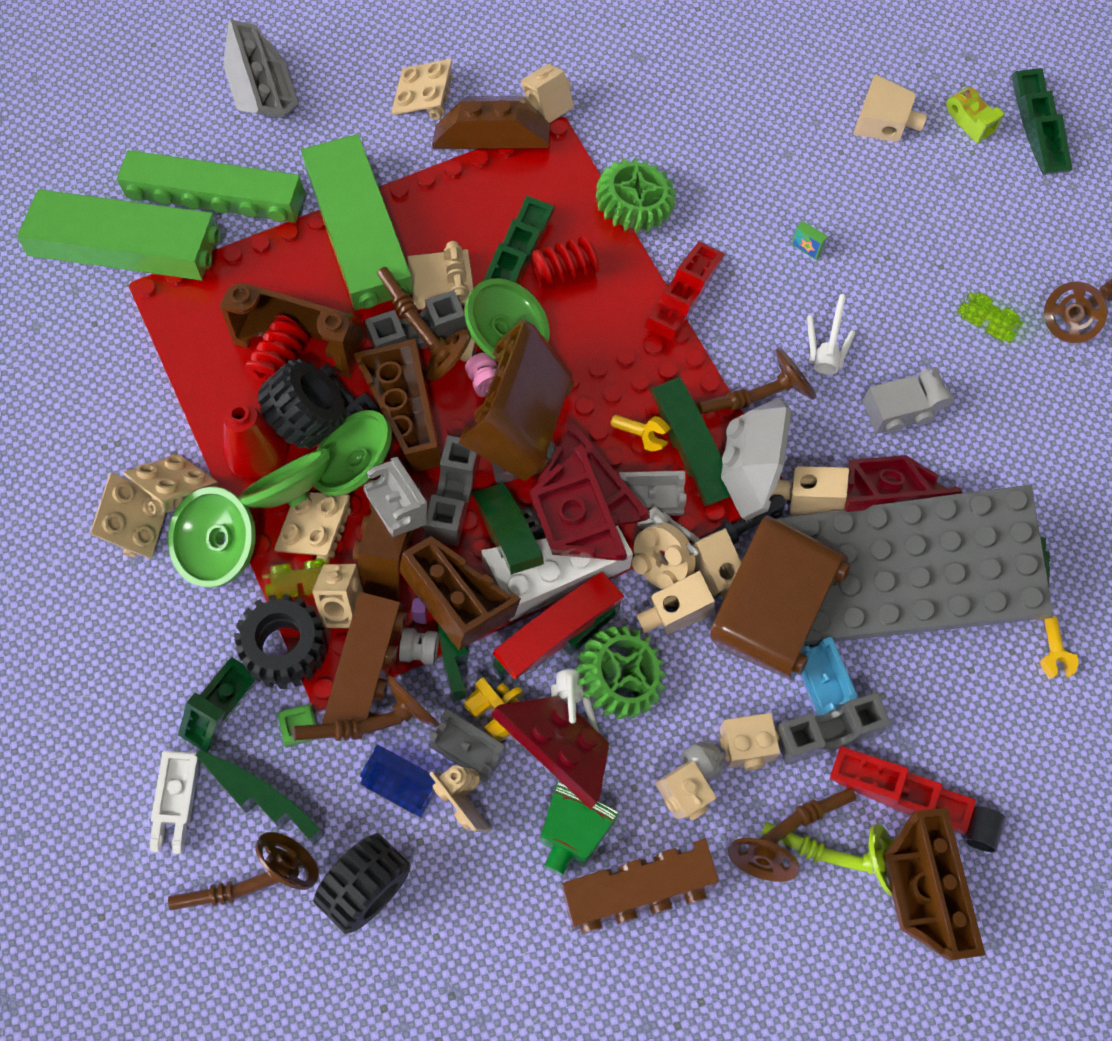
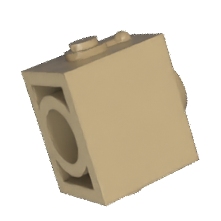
M546 64L521 80L526 99L549 123L574 108L570 93L571 84L565 75V71Z
M356 564L323 565L313 588V595L323 628L350 627L359 592H363Z
M771 713L723 720L719 728L721 735L719 745L724 751L727 769L744 766L745 771L764 768L765 763L774 762L780 755L777 741L779 737L775 730Z
M695 761L682 764L654 782L664 798L667 808L676 819L689 817L692 821L709 810L707 804L717 799Z

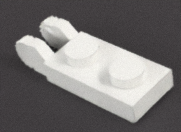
M162 752L151 822H153L150 839L151 852L161 851L164 844L165 824L175 825L172 840L173 854H182L184 852L187 826H190L200 760L195 756L196 753Z

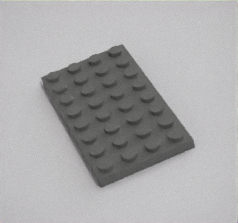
M1032 484L873 505L864 511L846 512L843 509L775 518L847 555V563L851 564L845 581L843 583L838 581L835 586L831 585L804 645L819 644L823 639L832 637L834 642L1053 618Z

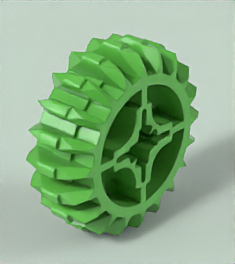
M636 157L631 162L623 158L620 164L613 161L610 168H605V171H603L596 187L595 196L598 202V211L604 212V220L613 219V227L620 224L623 226L624 232L628 228H633L636 234L641 228L648 233L652 227L658 229L662 222L666 223L674 209L676 190L673 189V180L667 179V171L659 172L658 164L652 167L648 165L647 159L643 163L638 162Z
M614 626L605 629V632H597L593 635V640L586 641L584 644L585 650L579 653L577 657L583 664L578 665L575 671L584 676L578 680L577 685H586L587 688L583 697L589 698L592 696L594 699L592 708L597 709L603 706V716H609L614 713L615 719H623L626 716L632 719L639 716V713L644 714L648 712L651 705L656 704L660 700L658 694L666 688L660 682L668 675L660 670V666L664 665L666 660L657 659L655 655L659 652L660 648L654 647L651 649L649 646L651 637L640 639V630L635 629L629 632L628 626H622L618 629ZM608 648L622 649L626 651L628 655L624 657L620 655L618 652L613 653ZM621 688L626 693L630 691L635 697H623L614 691Z

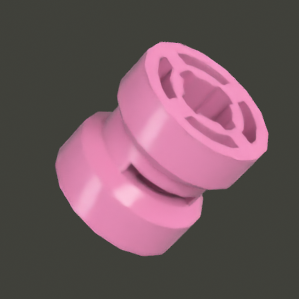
M486 353L474 355L465 364V371L468 377L474 380L473 388L480 397H486L497 369L495 359Z

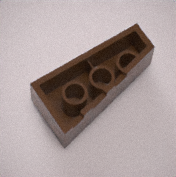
M410 339L353 353L383 416L390 423L392 434L412 472L415 473L440 467L442 451L423 360L416 340Z
M359 592L322 724H331L337 719L341 723L343 719H348L350 722L352 718H355L358 722L379 715L376 714L380 700H384L387 692V677L390 667L394 665L399 639L404 630L409 612L408 607L397 601ZM375 732L358 736L357 739L367 740L369 734L373 735Z

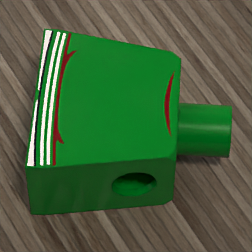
M558 781L540 837V843L551 848L544 867L557 875L563 876L571 859L585 865L614 825L619 811L599 801L590 810L563 783Z

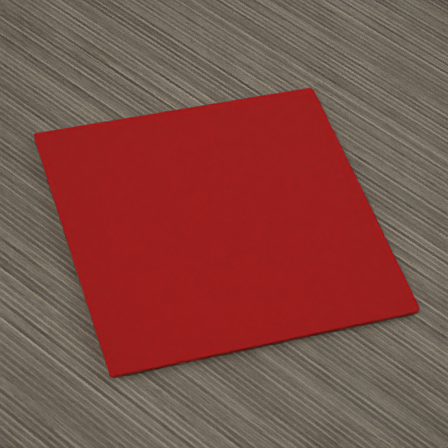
M559 117L550 122L551 130L548 148L475 149L379 186L380 194L408 269L407 256L444 252L448 242L456 241L462 247V250L468 249L473 289L483 281L499 243H503L512 220H516L526 195L553 205L555 211L537 250L543 254V249L547 246L554 250L557 243H562L566 247L568 240L572 239L577 243L578 238L584 236L595 248L599 262V272L595 273L590 265L588 266L587 276H584L580 269H577L576 279L573 280L567 272L565 273L564 283H561L557 276H553V286H549L547 281L543 279L542 288H539L530 262L519 283L537 299L543 308L550 330L548 344L571 371L572 381L574 382L571 392L564 400L546 456L549 459L546 466L551 463L552 455L557 446L560 447L566 438L568 427L575 423L618 475L619 472L685 471L684 494H686L684 515H673L670 517L699 539L716 532V529L720 527V523L725 520H729L733 524L742 519L731 496L708 506L703 505L693 477H688L677 447L673 448L667 432L660 434L654 431L656 438L663 439L668 444L663 449L649 451L644 449L641 436L611 426V420L615 414L643 424L648 423L655 416L661 418L650 389L681 377L695 404L701 401L724 397L730 390L687 319L673 340L644 327L648 316L659 303L667 285L633 228H628L624 232V228L620 224L613 227V219L604 220V212L598 211V202L595 195L597 183L601 175L566 117ZM320 210L298 217L296 223L285 222L213 250L211 266L205 270L202 280L150 274L129 284V289L212 478L218 482L216 487L230 490L238 496L262 477L244 480L234 475L226 465L223 457V415L228 406L239 401L248 402L261 412V405L258 403V390L263 383L250 376L244 366L248 361H251L250 356L254 351H257V345L260 341H263L262 336L255 337L250 341L248 348L233 344L220 308L222 299L229 287L238 283L251 284L357 316L364 322L365 319L395 310L398 318L406 319L400 317L396 307L392 304L393 300L379 303L372 308H362L354 311ZM461 305L465 313V305ZM368 336L362 351L372 349ZM309 337L306 343L298 341L303 347L300 353L292 351L297 357L296 360L302 359L306 363L310 362L318 369L325 364H329L331 367L335 366L334 359L326 356L325 350L328 342ZM477 345L476 354L485 353V352ZM429 347L419 350L425 372L432 355L429 352ZM461 359L438 380L429 381L427 379L442 454L447 435L460 438L466 427L471 429L476 424L475 411L484 403L486 398L476 394L473 388L474 380L468 377L465 371L466 362L461 361ZM356 364L351 379L338 375L337 379L356 399L363 393H366L377 405L358 364ZM728 408L701 414L721 458L726 448L727 427L733 419L744 414L741 409L732 411ZM392 434L390 450L384 463L390 462L394 457H398L413 482L421 485V494L427 502L428 511L432 494L436 495L438 489L440 467L413 473ZM287 442L288 455L283 465L316 451L320 443L316 447L307 449L305 447H296L294 443L290 444ZM481 456L472 492L503 483L520 510L530 506L532 511L537 514L529 491L539 483L538 478L541 473H535L524 481ZM381 475L372 478L368 482L379 479ZM314 486L308 491L311 493H321ZM363 486L351 493L345 494L350 496L349 508L351 513L345 522L344 532L339 533L342 536L341 541H334L337 543L335 557L330 559L329 564L317 561V555L277 552L274 550L290 509L288 503L272 508L248 506L255 525V545L249 563L266 602L269 601L268 596L276 594L278 600L282 599L283 594L291 595L293 601L298 597L305 601L306 606L311 605L316 615L319 616L313 588L323 565L356 564L358 569V561L353 560V550L355 542L357 540L362 541L363 538L361 534L363 518L365 515L370 516L372 511L369 508L370 500L366 496ZM471 494L459 546L444 545L464 558L468 566L484 575L486 572L482 566L481 550L497 547L495 542L492 543ZM638 522L618 526L633 553L632 558L635 556V539L642 531L637 525ZM424 526L416 528L412 545L409 544L408 549L426 539ZM662 550L660 553L664 556L665 552ZM632 561L629 569L611 576L609 579L611 580L633 570ZM400 574L399 588L401 594L399 602L409 608L405 627L415 628L419 633H426L428 630L439 632L438 623L429 611L427 624L415 623L413 621L411 609L416 593L402 574ZM557 601L511 622L508 620L476 641L548 609ZM292 628L279 629L288 652H291L297 646L301 633ZM323 628L327 638V643H325L327 654L326 657H321L323 665L320 670L316 668L312 670L314 677L310 680L306 677L301 679L312 707L317 712L326 710L349 628ZM401 636L395 663L390 667L388 676L391 675L393 678L425 665L421 660H413L411 662L399 660ZM440 639L436 659L442 657Z

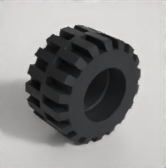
M302 359L288 361L266 380L258 390V403L261 405L260 410L266 417V422L286 442L294 443L299 448L311 449L314 446L316 447L345 422V417L347 416L345 400L342 398L341 392L334 384V381L323 370L318 369L310 362L306 363Z
M276 594L268 596L269 601L265 603L259 599L254 602L256 605L254 610L247 608L243 612L246 618L245 621L238 620L236 627L239 633H234V641L238 646L235 648L248 673L250 672L257 682L262 680L265 686L270 688L277 684L279 689H287L288 683L291 682L295 687L302 685L300 679L306 677L310 680L314 677L312 670L314 668L320 670L323 665L321 657H326L327 654L325 645L327 638L319 616L316 615L311 605L306 606L305 601L298 597L293 601L291 595L283 594L280 600L277 599ZM281 628H292L301 633L297 646L291 652L282 656H271L263 652L264 642L272 632Z
M375 833L355 844L334 864L320 882L313 902L344 934L352 933L372 920L395 896L407 879L411 864L383 836Z

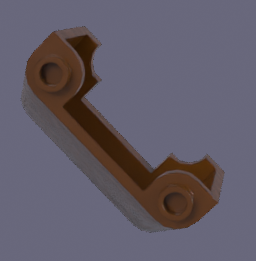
M238 283L229 287L220 304L233 344L248 348L250 341L259 336L263 338L265 332L269 331L272 321L276 320L275 316L282 314L300 325L308 337L328 342L325 350L326 356L334 359L335 367L339 370V376L350 379L357 364L353 353L363 350L368 336L365 322L357 316L247 283Z
M522 319L496 343L492 355L496 357L495 360L499 364L484 403L475 411L476 424L471 429L466 427L463 430L459 443L526 481L535 473L540 474L547 465L549 458L546 456L564 400L571 392L574 382L572 381L571 371L537 328Z
M766 515L758 526L714 620L710 632L711 640L720 650L793 681L796 674L801 675L807 665L809 656L804 654V644L831 585L835 586L838 581L843 583L849 573L851 564L847 563V555Z

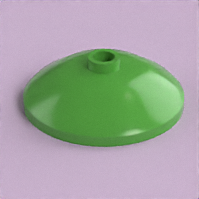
M493 278L479 283L468 295L465 303V320L468 330L476 344L491 358H496L492 355L496 343L522 319L534 325L545 340L549 342L550 330L546 314L537 299L521 285L507 279Z
M373 410L360 411L345 418V422L325 438L317 448V450L327 449L330 454V460L321 479L314 487L324 495L340 496L361 488L372 478L368 477L367 471L383 464L390 450L392 431L389 421L382 414Z
M319 449L279 467L247 487L240 493L239 500L243 505L259 508H272L286 503L290 507H294L308 498L306 492L319 482L329 464L330 454L328 450Z
M217 487L198 489L183 499L176 508L168 530V549L176 570L188 582L200 587L214 588L224 586L235 580L244 571L253 554L255 525L248 506L243 505L239 500V496L230 490Z

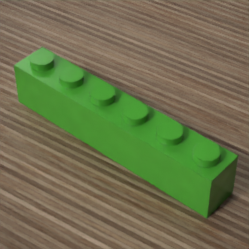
M127 150L116 178L124 195L132 200L155 201L163 205H182L190 209L202 208L214 210L218 213L242 214L249 218L262 217L277 222L288 221L296 223L305 196L300 175L132 150Z

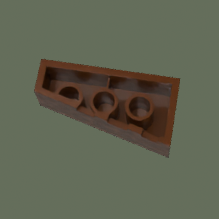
M706 838L693 842L694 848L685 853H682L680 849L672 848L653 857L654 862L647 863L646 859H637L619 866L618 872L612 873L611 869H605L563 882L561 890L572 931L581 929L582 934H588L603 929L602 923L616 919L617 925L638 919L637 913L651 909L652 915L672 910V903L685 900L687 905H692L707 900L706 893H710L719 883V879Z

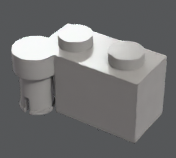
M937 367L931 368L932 373L930 368L920 372L918 375L919 380L917 375L869 387L862 402L876 434L885 431L895 433L902 430L905 426L917 424L918 426L926 425L935 419L939 410L950 406L955 399L951 390L945 387Z

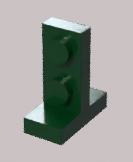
M230 657L200 695L195 692L186 702L178 736L206 753L215 744L219 730L257 683L241 662Z

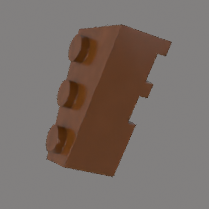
M415 484L421 492V485ZM370 502L369 508L372 511L370 516L365 515L361 528L363 538L362 541L357 540L355 542L353 560L358 561V573L363 593L399 602L401 594L399 588L401 573L399 569L402 553L408 550L409 544L412 545L416 529L392 537Z
M430 536L402 553L399 572L458 651L513 618L521 598L514 593L508 594L493 583L494 579L486 574L481 575L466 564L467 561Z

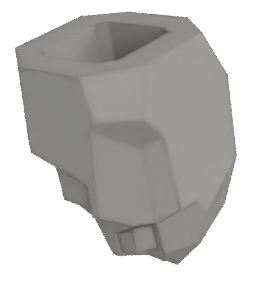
M699 741L683 751L680 756L682 764L695 761L707 783L723 773L725 755L714 744Z

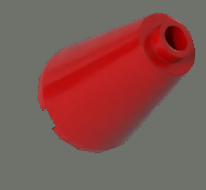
M239 401L228 406L223 415V457L233 474L244 480H251V478L264 477L283 466L288 455L287 442L266 422V417L248 402Z

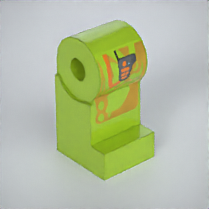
M973 87L962 89L949 97L946 102L948 113L977 144L997 132L1005 115L998 107L990 108Z

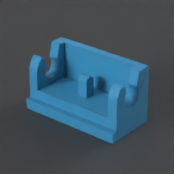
M833 638L823 639L818 646L810 648L809 645L805 646L804 654L809 656V659L801 677L817 715L830 713L843 706L845 702L857 699V693Z

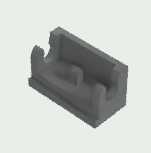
M446 709L441 715L439 727L436 731L432 730L430 733V743L428 746L456 765L476 770L480 775V780L487 784L505 756V745Z

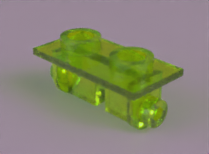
M969 292L966 298L970 302L969 305L963 302L957 313L962 315L961 319L978 329L985 319L991 323L985 330V333L1002 343L1006 341L1010 344L1017 334L1012 329L1014 328L1019 331L1023 325V322L1019 320L1020 316L1009 308L1001 310L992 304L993 300L981 292H977V294Z
M324 559L305 561L304 568L291 570L290 564L270 566L271 573L262 575V578L271 579V584H265L267 598L275 594L277 599H281L283 594L291 595V597L299 596L297 583H303L305 595L313 594L315 583L323 565H325Z

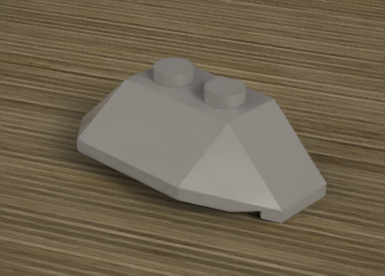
M230 19L227 26L223 66L237 110L283 118L299 104L285 60L275 47L261 35L262 31L257 25Z
M780 398L733 419L727 427V442L722 456L721 478L741 518L746 521L769 510L771 504L769 498L777 487L784 467L791 409Z

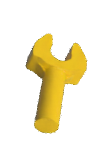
M616 414L611 420L612 427L641 436L644 449L657 451L663 449L668 444L667 441L658 439L654 435V431L665 434L671 429L659 417H653L646 424Z
M1053 616V618L1044 619L1050 652L1040 660L1041 667L1046 675L1053 679L1058 675L1056 661H1059L1064 665L1066 677L1070 678L1077 670L1079 664L1078 656L1064 649L1058 617Z

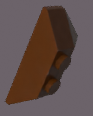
M466 96L435 125L432 147L433 149L548 148L551 126L524 96Z
M948 808L913 812L883 854L900 930L949 961L985 956Z

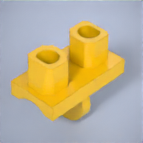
M482 677L475 683V691L466 699L464 707L474 719H477L488 709L493 712L500 704L520 702L519 699L524 695V691L520 686L510 690L503 682L496 688L502 696L500 698ZM495 719L484 727L485 732L499 742L511 735Z

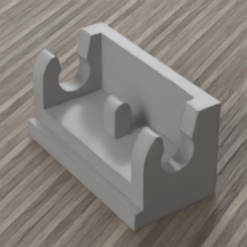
M394 457L390 462L375 466L367 471L369 478L381 475L379 479L372 480L364 484L363 487L366 496L392 537L427 525V502L398 457Z
M685 471L619 472L620 478L648 511L656 506L662 513L666 512L669 516L684 515L686 494H684Z

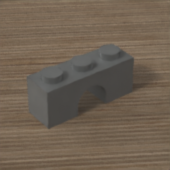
M454 290L425 299V307L419 315L437 338L442 337L446 339L452 333L460 329H466L465 313ZM395 310L365 319L368 340L372 349L410 339L416 340L419 350L428 347L406 319L398 318Z
M447 435L440 462L438 489L436 495L432 494L427 511V525H424L426 539L432 536L441 543L459 546L481 456L461 445L459 437Z
M878 692L847 701L840 708L824 715L815 717L813 713L782 722L776 729L779 737L777 741L787 766L839 749L840 746L845 747L879 736L891 725V722Z

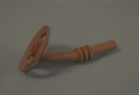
M388 267L380 268L377 271V275L393 298V306L396 307L401 318H406L429 347V352L432 354L427 364L426 378L429 381L438 380L461 358L469 344L470 332L467 329H460L449 335L446 339L442 337L437 338L416 312L417 306L410 298V295L403 292Z
M1112 279L1100 286L1099 290L1091 284L1080 281L1069 282L1056 288L1048 297L1044 308V318L1050 332L1058 339L1068 343H1082L1099 334L1107 321L1108 307L1106 300L1112 301ZM1073 289L1074 294L1065 297L1060 305L1056 304L1058 298L1063 293ZM1086 291L1092 294L1088 299L1084 297ZM1075 298V303L1065 307L1071 299ZM1062 314L1063 320L1071 326L1068 333L1059 327L1054 315ZM1090 316L1086 323L1080 325V320ZM1095 319L1098 320L1092 330L1084 334L1080 333V330L1090 326Z
M778 347L776 349V356L782 372L777 376L778 380L749 391L741 389L728 392L724 397L697 402L696 406L700 414L728 408L733 411L749 407L752 402L782 392L785 389L789 391L792 388H795L799 393L812 400L817 398L797 365L782 348Z
M389 675L387 677L388 684L397 701L392 707L394 711L358 722L355 718H352L350 722L348 719H343L341 723L337 719L331 724L293 726L292 736L294 741L335 738V741H341L343 738L344 741H348L349 738L357 740L358 736L399 725L404 720L408 722L412 717L430 726L438 727L440 724Z
M848 788L820 801L813 799L809 803L806 802L802 806H797L795 812L759 839L740 838L734 840L728 849L730 860L745 873L763 880L785 882L796 878L800 869L799 862L792 853L779 846L778 842L800 825L806 827L810 823H815L816 820H822L824 814L856 801L854 790ZM742 844L749 845L747 851L740 852L739 846ZM783 857L790 860V866L785 867L783 865Z
M266 832L256 841L255 851L260 863L267 872L234 885L230 881L227 882L226 886L224 883H219L218 887L213 884L210 886V889L168 896V907L171 911L211 903L215 907L218 906L219 902L221 905H226L227 901L232 904L237 898L279 882L294 889L307 890L312 888L318 881L319 871L312 856L298 842L280 833ZM263 847L268 853L266 860L263 856ZM300 868L305 870V881L297 878Z

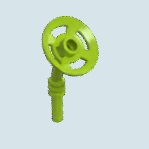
M766 821L761 834H766L776 825ZM874 824L871 826L868 839L869 852L864 853L863 857L825 848V844L822 842L818 845L817 840L813 839L810 841L809 836L806 835L803 838L792 832L780 841V843L797 850L799 856L806 854V859L810 860L813 858L815 863L822 861L867 872L869 875L875 874L881 887L892 897L890 884L885 880L887 872L883 859V854L892 843V839L883 825Z

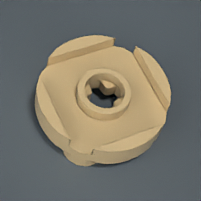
M669 523L651 525L642 530L634 542L635 556L632 558L634 570L639 574H643L651 584L661 590L692 575L695 570L696 560L694 553L690 555L686 546L690 542L685 534ZM662 550L665 552V558L668 562L662 558L660 553Z

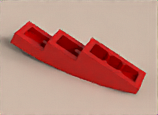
M698 241L678 267L674 279L664 290L659 303L648 316L644 327L673 340L700 299L725 254Z
M602 571L518 630L497 647L492 654L515 680L563 649L570 639L592 626L599 616L620 604L624 595Z
M840 746L830 775L831 781L846 788H852L863 796L909 815L915 811L948 808L953 831L966 836L976 799L942 788V783L908 773L909 768Z

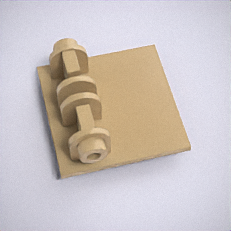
M446 59L402 68L391 114L397 115L426 109L431 119L439 120L445 113L444 103L447 102L450 92L449 85L453 79L450 69L453 60Z
M451 241L446 244L444 252L407 256L414 292L412 294L413 302L417 306V310L424 309L425 299L452 290L455 291L460 304L465 305L468 295L473 290L468 249L462 250L458 242Z
M180 454L170 455L153 463L141 464L137 468L123 472V475L152 496V501L148 502V508L152 514L157 513L158 515H163L176 509L183 499L192 492L218 485L216 480Z
M110 473L90 535L122 547L124 549L122 554L127 557L135 558L139 554L152 559L165 514H152L148 508V502L152 501L151 495L134 482Z
M306 492L308 498L305 501L290 507L274 550L277 552L317 555V561L329 564L330 559L335 557L337 543L334 541H341L342 536L339 533L344 532L345 522L351 513L349 508L350 496H327L322 493Z
M452 766L443 774L437 772L430 773V776L436 782L432 785L433 789L444 802L450 800L457 810L454 816L465 830L469 831L472 829L473 832H491L493 830L467 797L480 783V775L476 770Z

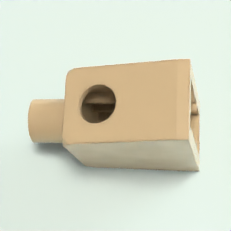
M874 74L853 134L897 142L900 141L905 127L921 132L927 115L911 110L916 97L914 92Z
M795 467L793 481L779 479L772 498L781 495L785 500H791L790 514L795 516L843 510L847 497L849 468Z
M726 529L716 532L693 545L699 552L695 556L696 565L694 573L700 571L713 599L721 596L723 601L741 565V560Z
M698 571L650 596L653 607L637 614L636 617L644 633L662 626L667 635L715 615V601L701 572ZM669 607L678 608V610L675 612L666 611V609Z

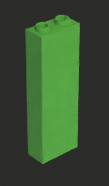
M359 134L301 149L305 170L354 311L362 308H372L379 303L393 300L377 275V271L382 267H388L404 293L414 294L411 274Z
M38 189L17 238L27 256L202 280L205 270L211 266L212 251L215 244L217 245L220 241L221 230L217 226L211 212Z

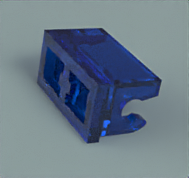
M378 744L360 774L362 778L360 786L419 818H422L436 793L432 787L436 782L430 776V772Z

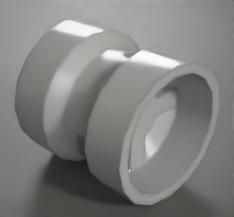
M404 627L400 642L399 660L403 662L421 660L425 665L434 666L438 651L439 632L428 630L426 633H419L415 628Z

